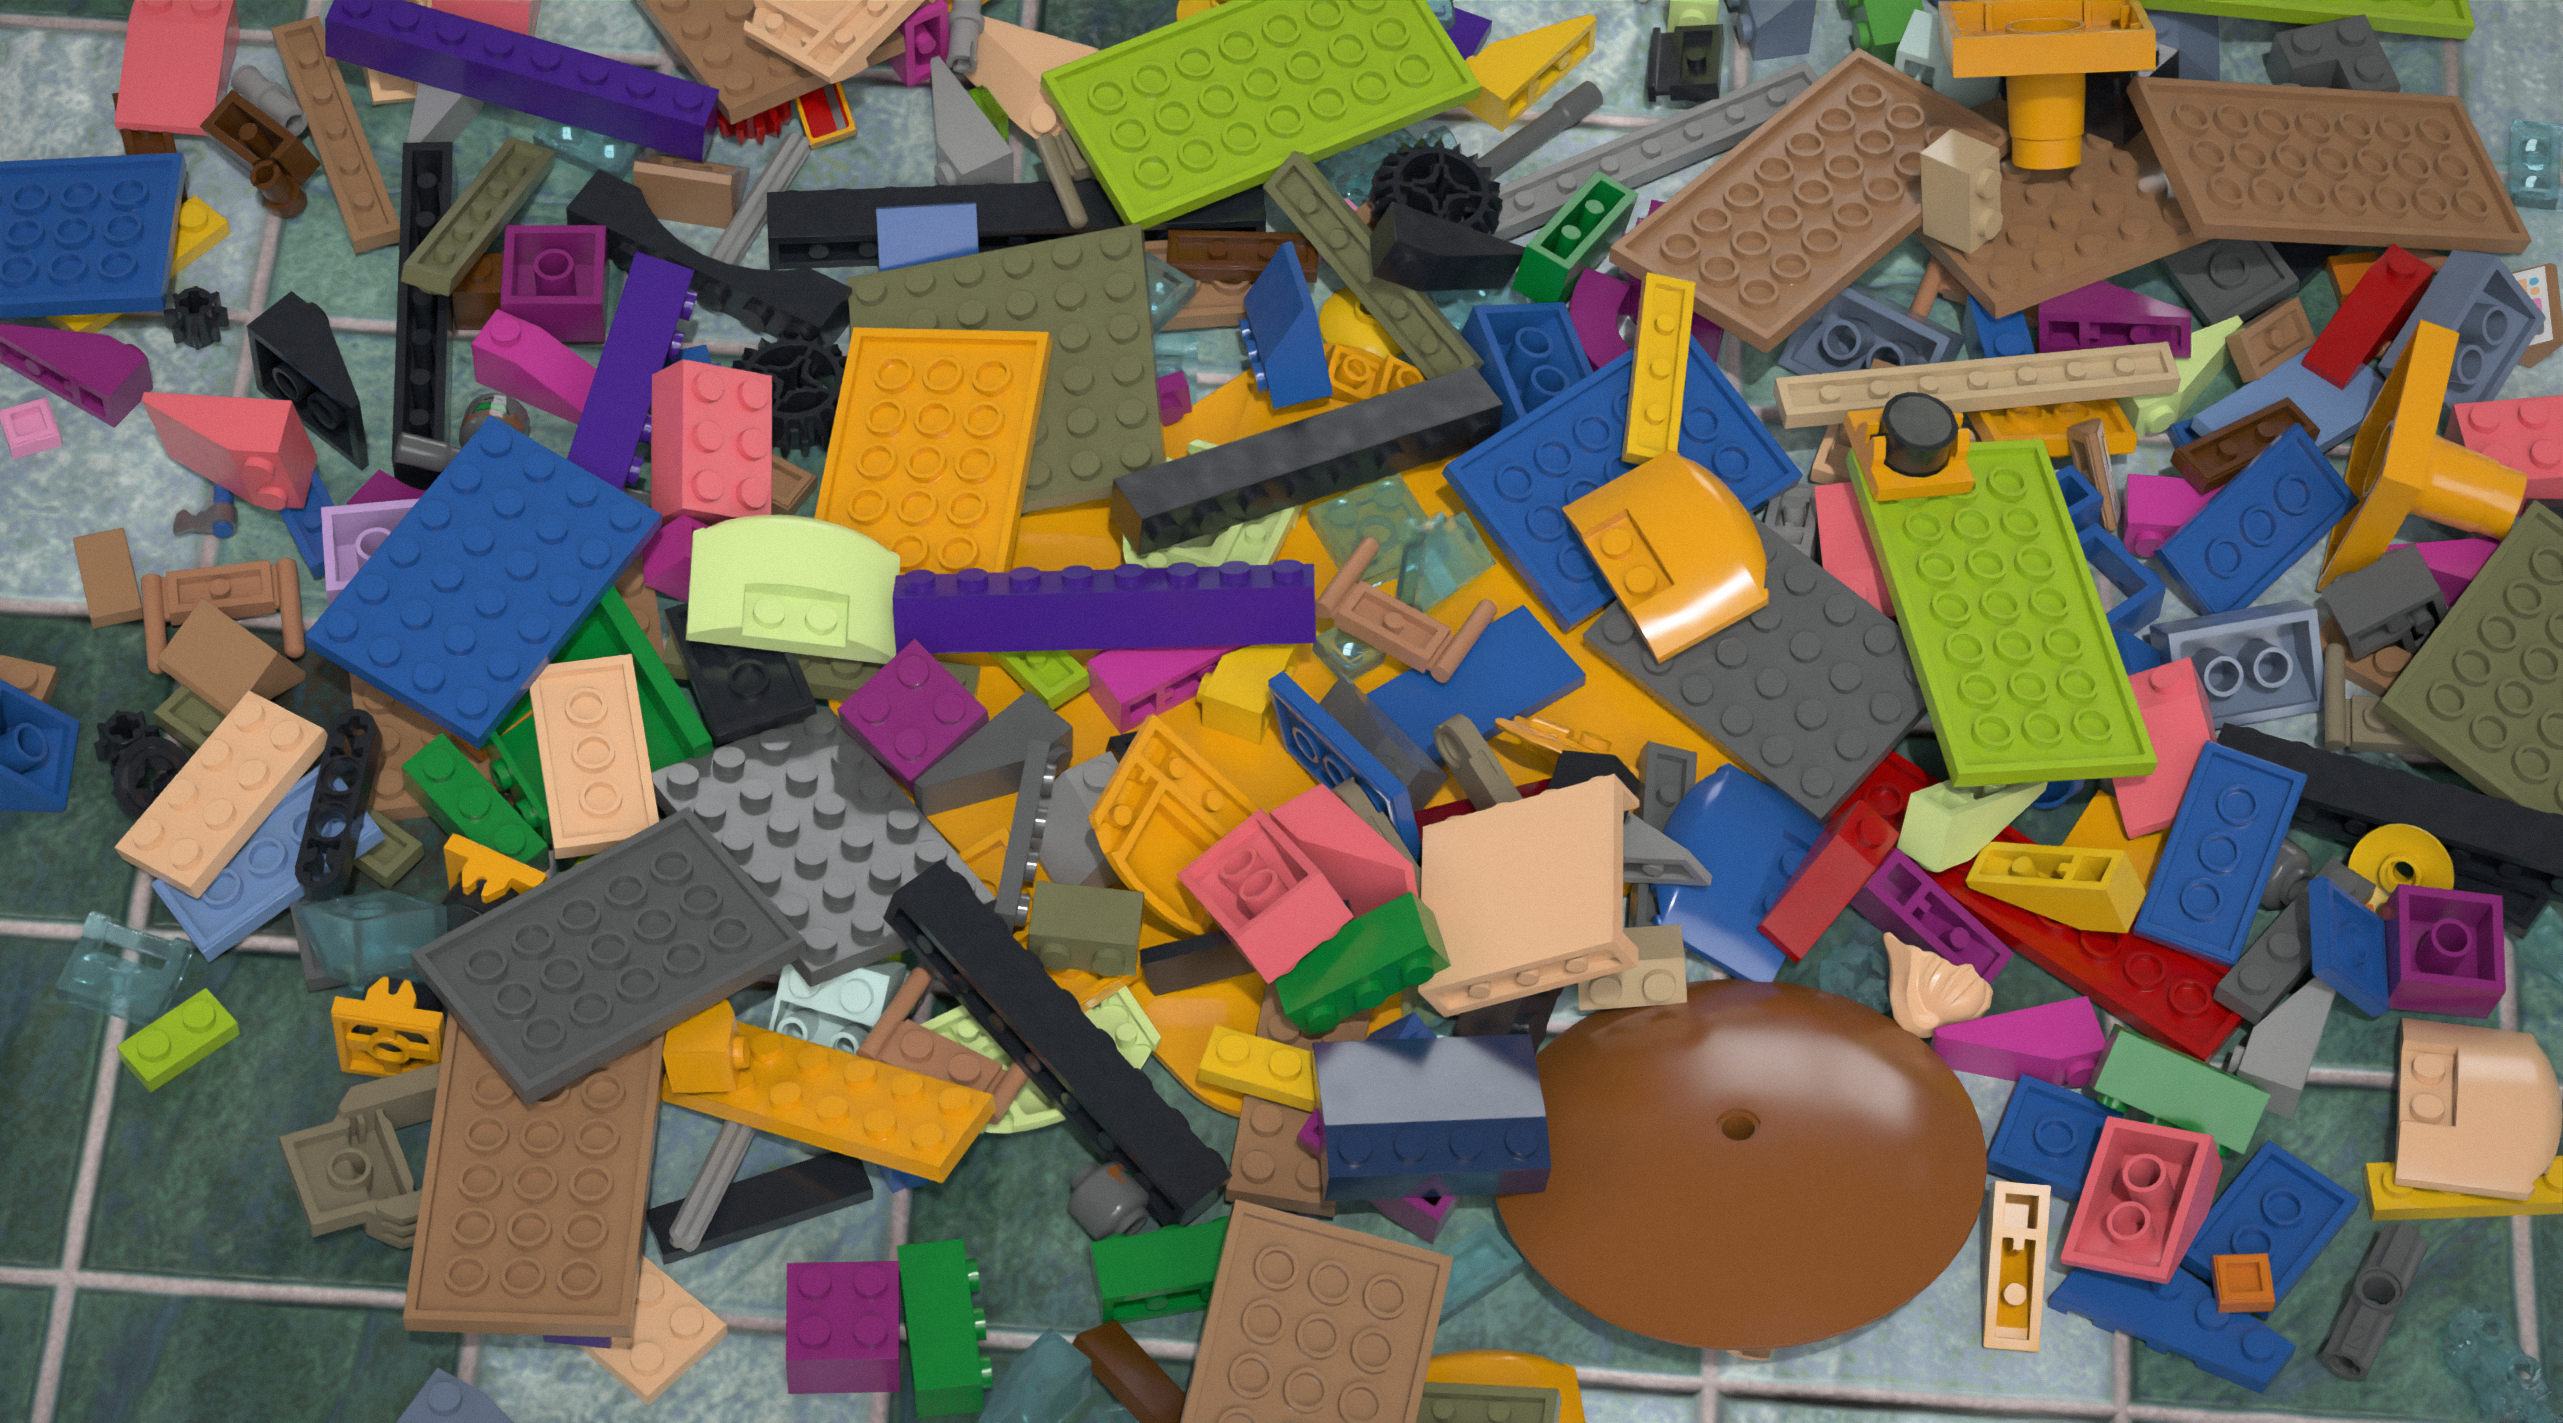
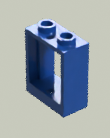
M2094 522L2078 533L2077 536L2086 561H2090L2128 597L2127 600L2106 613L2112 633L2122 628L2134 635L2159 618L2166 586L2162 583L2158 574L2151 568L2143 566L2127 551L2124 543L2118 537L2110 535L2097 522Z

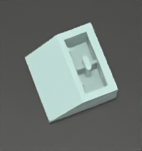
M1915 9L1897 48L1894 68L1966 108L1996 99L2001 76L1953 78L1939 42L1938 15Z
M884 958L813 987H810L795 968L788 964L782 969L768 1030L856 1055L858 1048L901 988L906 964Z

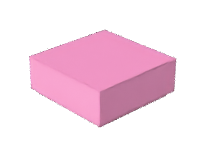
M47 397L0 410V424L13 459L63 446Z

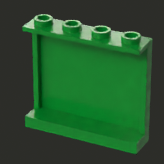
M613 585L549 664L632 654L651 772L691 757L697 759L713 753L712 738ZM528 689L480 749L475 746L473 748L477 752L486 749L487 756L491 760L488 764L489 770L501 792L510 791L516 801L513 804L514 809L547 844H551L552 836L533 714L503 734L532 710Z

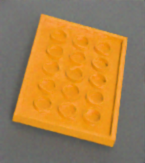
M853 327L814 518L856 530L874 539L889 551L895 552L900 556V575H905L913 570H929L935 574H957L959 571L968 568L983 569L987 573L1010 572L1053 346L1049 332Z

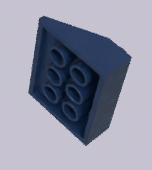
M1531 1034L1312 1043L1324 1201L1537 1193L1545 1191L1551 1172L1547 1116Z

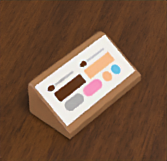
M2553 263L2512 272L2515 279L2546 317L2518 361L2529 368L2563 345V317L2557 266Z
M2094 418L2067 427V436L2074 467L2104 497L2098 524L2103 529L2111 531L2117 528L2121 516V507L2103 423L2100 418Z

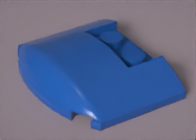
M1726 763L1720 766L1715 773L1700 780L1683 797L1670 815L1662 831L1664 835L1689 850L1713 876L1710 886L1650 883L1649 892H1656L1661 915L1655 914L1651 918L1653 926L1681 924L1684 948L1737 979L1754 982H1772L1786 954L1756 927L1827 823L1820 827L1778 791L1734 765Z

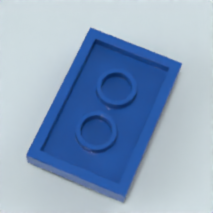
M2268 1140L2211 1208L2180 1264L2213 1285L2210 1266L2213 1255L2268 1253L2276 1302L2273 1311L2254 1312L2267 1321L2356 1212L2360 1198Z

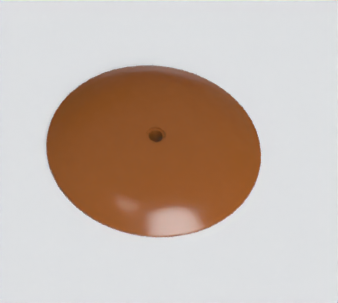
M1716 979L1687 982V1002L1600 1009L1558 1035L1535 1056L1547 1116L1551 1172L1544 1192L1494 1194L1502 1221L1519 1251L1548 1284L1571 1302L1596 1317L1627 1331L1687 1347L1736 1351L1789 1348L1823 1341L1852 1332L1902 1307L1929 1287L1957 1256L1977 1221L1984 1199L1987 1160L1981 1122L1971 1098L1955 1073L1921 1038L1912 1032L1904 1030L1896 1021L1875 1009L1844 996L1813 987L1779 981L1754 982L1740 979Z

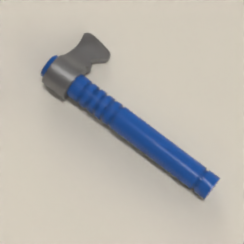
M214 482L213 505L206 512L200 511L196 516L190 514L187 510L179 511L174 520L173 533L176 536H181L192 532H205L214 534L219 538L230 537L237 531V508L234 506V493Z

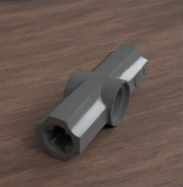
M2403 1223L2397 1225L2385 1224L2363 1271L2356 1278L2351 1296L2322 1354L2321 1361L2330 1368L2332 1374L2347 1381L2353 1379L2366 1380L2388 1332L2395 1324L2400 1306L2428 1250L2429 1243L2422 1238L2419 1230ZM2367 1299L2379 1300L2384 1305L2374 1304Z

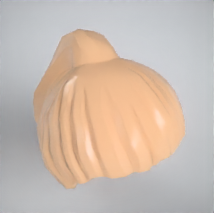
M1891 932L1883 934L1889 961L1888 985L1890 1005L1894 1020L1904 1030L1914 1033L1919 1038H1929L1933 1036V1031L1936 1027L1981 1018L1990 1008L1993 990L1990 984L1978 975L1972 964L1965 963L1955 966L1932 951H1922L1914 945H1905Z

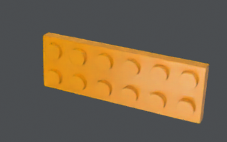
M737 1021L739 1034L746 1035L749 1040L750 1062L748 1068H741L737 1091L672 1093L666 1071L663 1075L660 1100L726 1120H732L736 1123L940 1183L945 1181L996 1111L993 1094Z

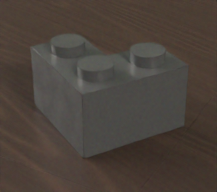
M2365 14L2274 34L2266 73L2272 85L2296 83L2301 87H2327L2397 93L2400 91L2401 85Z
M2415 543L2403 549L2390 550L2384 553L2377 562L2356 572L2344 573L2336 577L2330 585L2320 589L2329 615L2355 661L2397 640L2405 651L2415 656L2448 614L2442 591Z

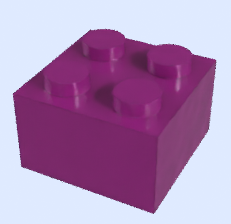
M505 225L501 311L541 327L558 341H606L610 264L606 225Z
M916 639L912 640L837 709L842 729L863 747L913 800H915L914 781L989 722L988 710Z
M2398 884L2380 911V917L2385 923L2389 1008L2487 1019L2506 992L2502 896Z
M899 1261L787 1263L786 1370L788 1394L901 1392Z

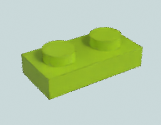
M1066 650L988 652L1026 691L1029 690L1052 710L1090 687L1089 673Z
M205 988L116 1047L121 1061L143 1086L152 1093L240 1035L237 1021L210 991Z

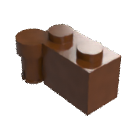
M231 89L200 127L223 153L250 172L251 184L254 187L256 186L263 194L264 203L275 216L281 219H289L298 215L305 207L307 201L306 191L302 185L321 163L298 137Z

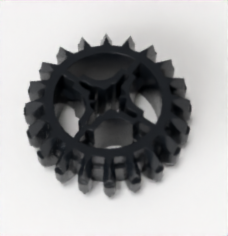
M1421 137L1413 148L1403 143L1397 149L1396 154L1389 152L1388 156L1383 159L1379 170L1375 171L1371 181L1373 185L1368 195V204L1373 206L1370 212L1371 221L1379 223L1391 202H1395L1492 235L1495 234L1500 223L1498 219L1503 209V200L1498 197L1500 194V183L1490 180L1492 177V167L1477 166L1479 162L1478 153L1469 157L1461 154V143L1453 149L1445 148L1442 138L1434 143L1433 147H1430Z
M802 331L796 339H786L780 332L777 342L773 343L761 337L758 350L745 347L742 360L733 361L731 367L733 369L772 376V450L775 447L781 448L785 459L791 450H800L807 457L810 447L817 446L826 452L829 445L847 356H842V351L838 344L826 347L821 335L813 341H806Z

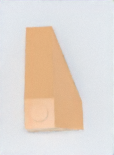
M983 16L985 25L983 33L978 38L977 68L974 71L963 74L1015 124L1033 138L1037 139L1045 134L1059 135V131L1067 128L1040 85L1041 73L1100 50L1092 46Z

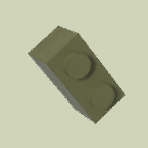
M1036 881L1029 928L1028 950L1039 957L1044 968L1050 970L1075 969L1093 971L1105 976H1116L1119 974L1135 976L1143 921L1144 892Z

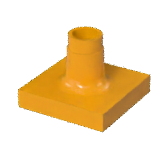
M2139 0L1938 1L1939 42L1953 78L2006 76L2009 135L2012 136V164L2017 167L2026 169H2061L2073 167L2082 162L2086 73L2156 70V30Z
M2421 319L2354 435L2344 481L2359 499L2360 503L2331 529L2316 588L2317 591L2321 592L2320 589L2330 585L2336 577L2344 573L2356 572L2377 562L2386 552L2408 514L2470 533L2475 531L2500 541L2508 534L2523 499L2527 483V473L2499 464V461L2444 439L2436 434L2460 333Z

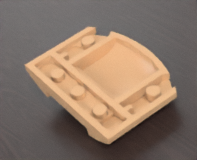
M753 0L756 7L753 22L750 23L745 20L743 29L745 35L833 84L852 77L868 68L866 58L925 0Z
M2402 1018L2399 1043L2394 1185L2527 1201L2534 1194L2536 1187L2531 1183L2542 1173L2548 1175L2553 1165L2560 1141L2563 1118L2558 1081L2552 1065L2545 1052L2538 1045V1041L2531 1033Z

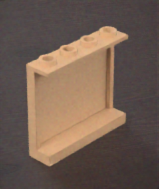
M1615 774L1596 776L1583 783L1561 789L1545 790L1536 796L1514 802L1498 803L1492 808L1467 815L1451 816L1445 819V821L1423 826L1421 901L1434 912L1451 966L1434 974L1429 981L1418 985V993L1444 1018L1638 967V947L1623 933L1624 811L1639 807V799Z

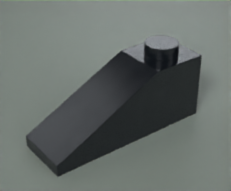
M1391 202L1369 237L1373 276L1416 291L1504 289L1520 265L1526 248L1395 202Z

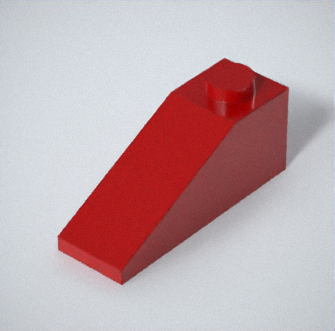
M2392 244L2366 271L2307 352L2301 365L2343 391L2402 329L2428 289L2435 268L2397 245Z
M1860 799L1828 822L1756 928L1790 959L1797 963L1876 871L1900 833Z

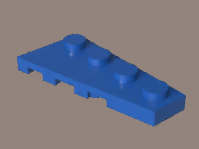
M2075 1267L2051 1295L2048 1308L2065 1315L2068 1310L2093 1319L2092 1326L2112 1334L2117 1329L2146 1341L2145 1347L2166 1355L2167 1351H2172L2194 1360L2196 1368L2260 1394H2263L2288 1364L2296 1349V1345L2247 1312L2218 1313L2214 1290L2180 1267L2176 1269L2168 1284Z

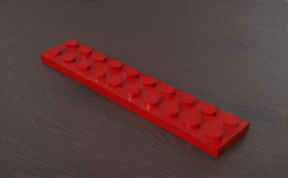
M1892 750L1826 823L1828 824L1832 819L1862 799L1901 834L1910 794L1941 783V781ZM2009 825L1990 841L2039 845ZM1899 837L1890 850L1897 848ZM1979 852L1971 860L1941 872H1932L1921 868L1999 940L2159 1043L2209 1064L2246 1020L2213 998L2218 983L2231 969L2133 935L2140 909L2128 933L2079 930L1969 888L1965 880ZM1906 855L1908 858H1910V859L1916 864L1915 859H1913V858L1909 857L1908 855Z

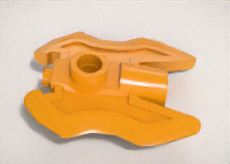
M1518 715L1514 717L1513 721L1504 718H1497L1494 721V725L1499 729L1523 740V747L1556 765L1562 750L1610 754L1608 752L1612 742L1587 731H1583L1580 739L1573 737L1574 729L1537 716L1532 721ZM1619 758L1638 779L1640 772L1637 768Z

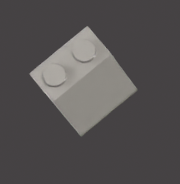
M1111 751L1063 771L1053 783L1051 796L1044 794L1040 796L1038 806L1048 807L1043 838L1032 837L1030 849L1040 851L1038 862L1051 882L1107 888L1121 882L1104 856L1088 818L1119 765Z

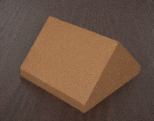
M651 154L634 161V185L641 189L648 207L657 219L726 229L742 204L750 168L707 161L701 163L687 158Z
M201 598L159 655L156 665L225 716L232 711L248 691L270 700L303 682L306 676L304 670L203 598Z

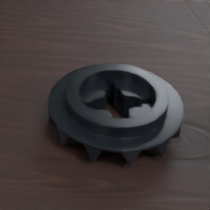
M161 737L136 738L135 742L126 749L118 751L120 757L116 766L109 771L113 777L114 790L110 794L118 799L123 807V812L139 819L189 760L183 750L168 739ZM145 766L150 770L167 771L160 774V778L153 781V791L148 787L135 786L139 779L145 776Z

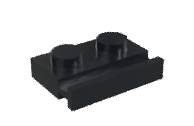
M1723 24L1675 26L1674 32L1661 33L1660 27L1653 28L1647 82L1649 102H1656L1657 96L1670 95L1671 101L1689 100L1698 102L1705 99H1719L1725 41Z

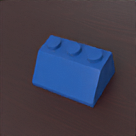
M1293 242L1282 243L1243 299L1247 317L1238 319L1244 348L1247 350L1258 392L1268 391L1274 409L1333 395L1315 306Z
M1565 302L1473 306L1461 332L1462 337L1485 362L1478 372L1503 403L1500 431L1593 373Z

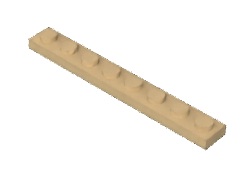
M2158 342L1775 378L1773 393L1784 429L1843 424L1847 411L1885 408L1886 403L1895 395L1906 392L1925 393L1946 404L1953 413L2174 393L2178 392L2181 377L2169 343Z

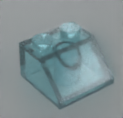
M388 889L336 897L324 902L313 901L295 904V915L326 976L349 983V989L353 991H364L365 986L372 980L380 979L383 976L410 980L416 983L423 982L424 980L412 967L410 952L447 933V906Z

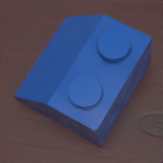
M0 679V810L60 812L66 808L80 722Z

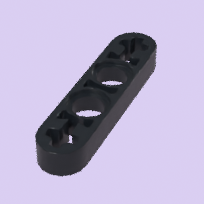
M352 709L339 714L333 720L329 729L295 865V876L306 896L315 901H330L338 897L346 889L350 879L383 744V736L373 716L365 710ZM358 730H364L365 734L357 735ZM356 736L352 751L347 738H354ZM348 772L358 775L356 783L351 788L345 791H335L332 789V784L339 775ZM336 818L346 820V826L340 834L334 837H323L320 835L323 825L328 821ZM325 861L329 866L331 873L327 872L322 874ZM322 874L320 881H315L312 877Z

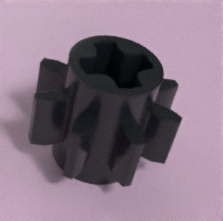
M194 286L183 290L179 294L174 293L172 295L175 308L166 309L164 317L166 328L172 329L175 344L184 342L187 346L199 350L214 342L219 343L221 341L219 327L229 326L230 322L227 307L221 305L219 292L216 291L210 294L207 290Z
M115 711V714L107 720L106 724H97L99 740L94 743L97 760H109L110 769L112 770L120 757L118 751L126 749L135 742L136 738L160 737L158 725L147 726L144 711H139L138 713Z

